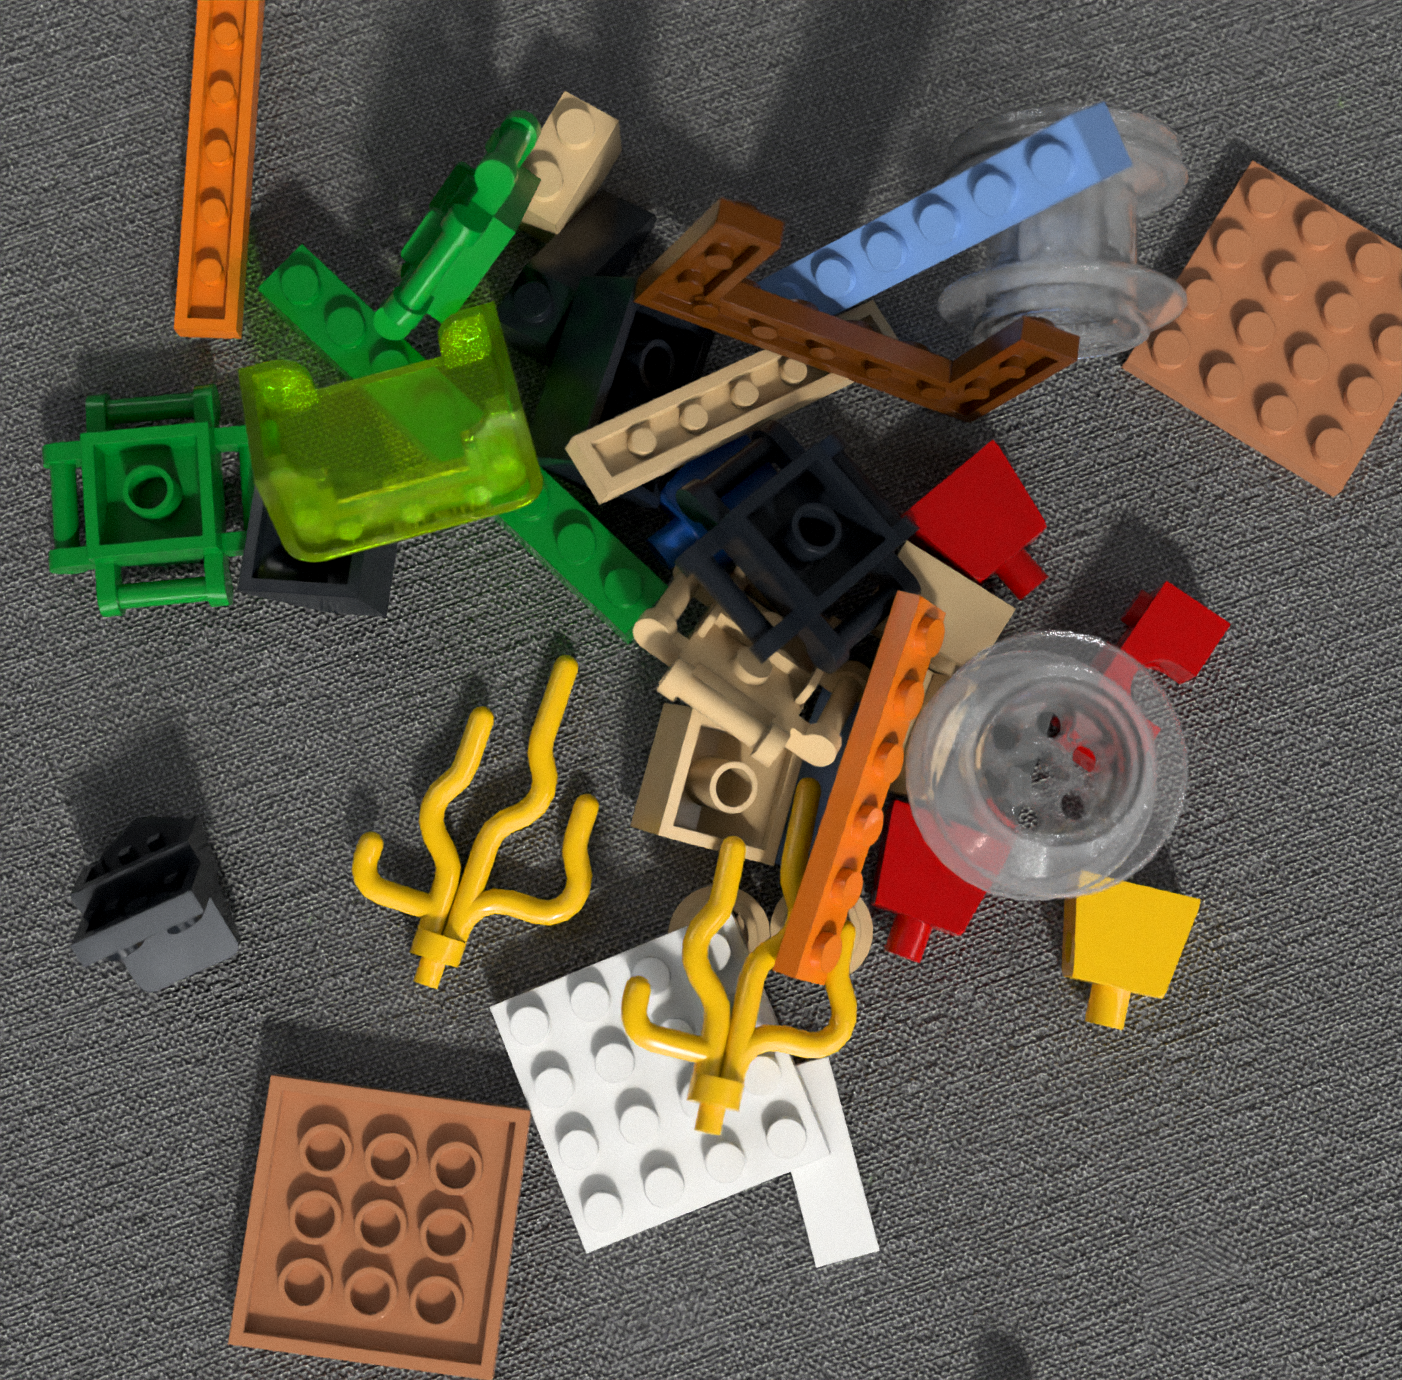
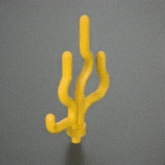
M561 655L554 662L530 733L527 757L532 777L531 788L526 797L521 801L500 810L484 822L473 842L460 884L461 863L457 848L446 830L444 822L445 810L448 804L470 785L479 768L494 723V714L486 706H479L471 711L451 767L429 786L421 801L418 823L423 842L435 864V876L430 892L426 893L386 880L380 876L377 865L384 845L380 834L368 831L362 834L358 840L353 854L351 872L355 886L362 895L376 904L420 918L409 951L421 956L413 979L416 983L438 989L445 966L450 965L459 968L469 935L475 924L484 917L501 914L532 924L551 926L568 921L582 909L590 895L593 873L588 854V843L599 811V802L591 794H582L577 797L564 833L561 853L567 879L565 888L559 896L545 900L514 890L497 888L485 890L502 841L511 833L529 826L547 811L555 796L558 773L553 747L579 668L577 660L571 655Z
M812 777L801 779L796 786L781 859L780 885L787 905V919L783 928L777 934L760 943L746 957L738 976L731 1015L730 1002L724 986L711 967L708 958V947L712 937L730 918L737 898L746 854V844L738 836H729L723 840L719 850L708 902L690 921L682 941V964L687 978L699 996L704 1008V1020L700 1036L658 1026L649 1020L647 1008L651 994V985L645 977L635 975L626 982L621 1000V1021L626 1034L637 1046L650 1052L694 1062L686 1100L699 1104L694 1126L695 1131L721 1135L725 1110L737 1112L740 1110L745 1076L750 1063L758 1055L767 1051H779L803 1058H823L842 1048L850 1039L857 1022V999L850 979V963L856 937V928L851 921L846 919L840 936L842 940L841 955L835 968L827 974L825 989L831 1006V1017L826 1027L817 1032H810L786 1025L763 1024L755 1028L764 982L768 972L774 966L808 862L821 797V785Z

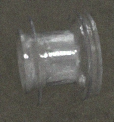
M1065 105L1032 108L993 117L969 127L958 135L949 146L947 168L941 175L940 184L1065 117L1091 106ZM1108 108L1133 166L988 238L986 269L960 278L950 284L939 295L937 309L941 317L953 327L972 334L977 344L983 342L1023 315L1046 318L1053 322L1056 328L1080 337L1077 360L1108 356L1130 350L1146 341L1150 332L1168 325L1179 317L1188 305L1187 292L1177 281L1165 274L1138 266V219L1170 205L1184 192L1189 182L1188 168L1182 161L1181 140L1174 130L1164 123L1143 114Z
M1036 631L1013 636L976 654L938 689L923 708L912 731L906 756V791L912 816L927 845L946 867L965 882L990 894L1015 900L1072 898L1102 891L1129 878L1154 857L1170 836L1183 808L1188 783V749L1180 718L1165 690L1145 667L1124 651L1097 638L1068 631ZM1050 712L1058 717L1061 723V731L1056 738H1048L1039 731L1037 719L1040 713ZM996 724L1006 725L1014 733V745L1010 750H1000L995 747L993 731ZM1077 746L1087 747L1095 755L1096 764L1090 773L1080 771L1073 763V752ZM1037 757L1041 759L1039 764L1040 770L1048 773L1049 777L1057 778L1058 780H1047L1033 788L1030 786L1032 781L1031 775L1021 771L1022 768L1015 767L1014 765H1025ZM990 770L1002 780L1003 788L1000 795L996 798L992 796L988 788L984 771ZM1066 793H1074L1083 801L1084 812L1078 820L1066 817L1061 810V799ZM1019 805L1029 806L1036 812L1037 825L1034 830L1020 825L1016 820L1014 812Z

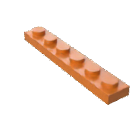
M198 0L174 317V330L180 337L242 339L265 0Z
M897 590L772 969L795 979L825 985L827 974L835 968L842 951L840 936L849 909L856 904L862 891L863 877L861 872L869 847L876 842L882 830V807L890 783L895 781L903 766L904 750L902 746L911 720L919 714L923 705V682L931 658L937 655L943 644L945 634L943 621L946 613L920 595Z

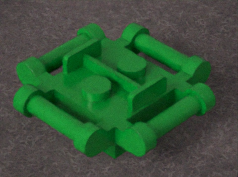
M526 110L510 112L503 120L501 126L494 130L485 143L487 153L481 159L476 169L463 161L458 162L429 204V212L401 251V257L405 260L400 271L401 282L392 290L387 299L380 303L374 314V327L382 337L395 341L404 339L412 329L417 327L426 313L447 327L514 236L541 182L540 178L522 166L541 134L538 119L532 113Z
M215 384L195 385L193 392L111 399L107 393L88 395L85 402L87 433H80L79 441L50 443L42 447L43 467L50 469L54 549L48 552L49 572L53 574H78L95 569L97 603L103 617L125 615L126 609L193 602L208 601L211 607L232 605L233 582L229 571L228 557L243 556L257 469L258 466H265L264 451L270 449L269 428L262 425L219 427L221 404ZM194 417L195 423L114 430L115 424ZM235 451L239 452L244 531L227 533L221 453ZM81 466L86 546H80L76 469ZM200 559H204L205 576L129 584H123L121 567L138 565L142 568L190 564L201 562Z

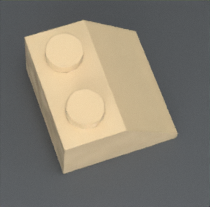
M664 703L630 826L655 835L715 851L720 850V846L726 837L738 836L746 844L745 859L774 866L803 759L784 746L774 762L767 768L751 756L753 751L751 747L693 707Z

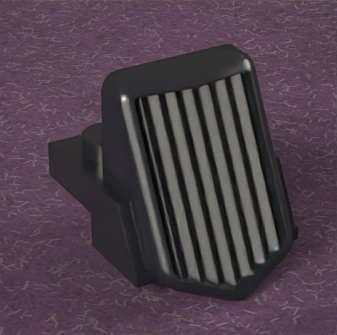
M198 815L188 820L180 817L136 818L103 852L99 861L82 868L70 896L83 915V918L71 941L70 947L83 968L106 957L110 962L122 960L141 990L155 992L236 954L240 944V934L216 876L219 866Z

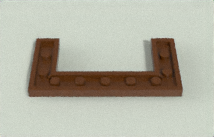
M722 197L638 277L633 302L826 372L849 378L851 381L967 423L975 421L1075 363L1078 358L1080 342L1079 336L1056 328L1053 322L1046 318L1023 315L952 361L931 353L929 348L921 343L899 341L877 333L871 325L857 320L845 321L821 312L815 304L809 301L786 299L762 290L758 283L745 277L781 247L785 222L761 213L751 203L740 200H727Z

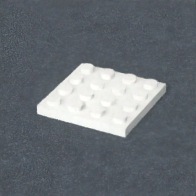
M733 910L730 918L712 937L708 947V958L711 967L722 982L730 1002V1015L738 976L746 957L750 954ZM688 926L490 1006L586 1254L821 1160L831 1154L791 1054L767 1051L758 1055L750 1063L745 1076L740 1110L738 1112L725 1110L721 1135L718 1136L694 1130L699 1104L686 1100L694 1062L650 1052L637 1046L626 1034L621 1021V1000L624 987L631 977L641 975L651 985V994L647 1008L649 1020L658 1026L700 1036L704 1020V1008L699 996L690 984L682 964V941ZM764 987L755 1028L763 1024L779 1025Z

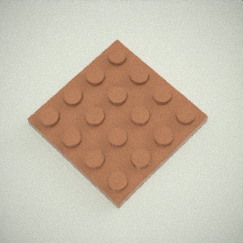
M1252 160L1121 368L1334 497L1344 488L1402 392V250Z
M271 1075L228 1344L493 1380L532 1116L531 1110L524 1107L297 1076Z

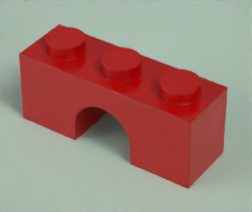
M1167 580L1152 591L1151 594L1143 589L1139 591L1120 619V621L1128 625V628L1116 646L1107 640L1086 668L1085 672L1094 677L1081 697L1073 692L1070 693L1050 722L1059 730L1049 745L1110 787L1126 782L1161 730L1142 717L1133 706L1130 697V685L1137 670L1154 669L1160 671L1181 685L1197 676L1231 625Z

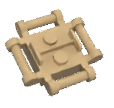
M675 565L673 581L656 606L644 611L633 628V636L636 642L643 649L669 666L659 681L656 691L672 702L678 697L751 747L753 749L751 756L767 768L774 762L784 746L814 766L823 767L834 762L842 745L840 733L855 703L861 701L871 671L864 664L850 660L834 673H825L811 661L806 650V644L798 635H795L761 664L749 650L753 643L693 574L687 578ZM736 565L729 576L742 591H745L774 611H769L746 595L774 627L783 618ZM694 597L708 608L688 638H686L677 631L676 622ZM820 614L833 629L842 622L834 615L827 619ZM817 684H819L832 694L817 723L810 724L799 715L809 696L813 693Z

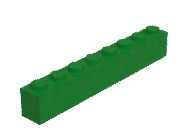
M301 244L257 288L272 311L628 645L634 639L633 628L641 614L647 609L656 606L668 586L538 464L522 456V449L404 339L395 341L382 337L376 331L373 324L375 312Z

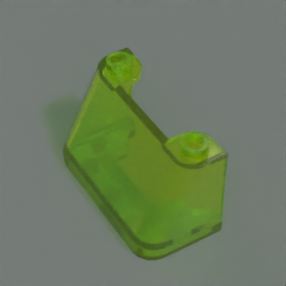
M494 301L460 310L451 314L442 322L437 332L442 356L316 389L312 376L306 367L295 361L285 359L270 360L238 369L254 483L284 548L292 557L306 562L327 561L517 510L529 505L539 496L543 489V478Z

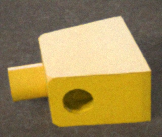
M1080 870L1067 873L1064 893L1062 976L1092 983L1084 1021L1123 1030L1131 993L1152 998L1164 997L1198 913L1201 899Z

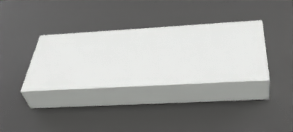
M826 1056L796 1063L795 1065L831 1151L830 1156L791 1171L815 1266L820 1267L880 1251L829 1057Z

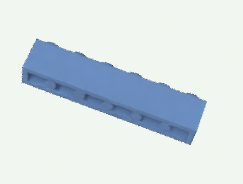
M1105 101L1065 117L757 283L762 290L786 299L809 301L815 304L819 311L835 316L1133 166Z

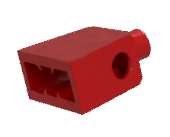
M993 439L901 515L903 518L908 514L920 527L907 541L979 586H982L996 574L1016 598L1021 601L1049 577L1026 551V548L1047 528L1046 522L1001 448Z
M896 799L892 801L885 815L870 905L896 914L883 950L920 963L932 929L952 936H961L1007 857L1012 843Z

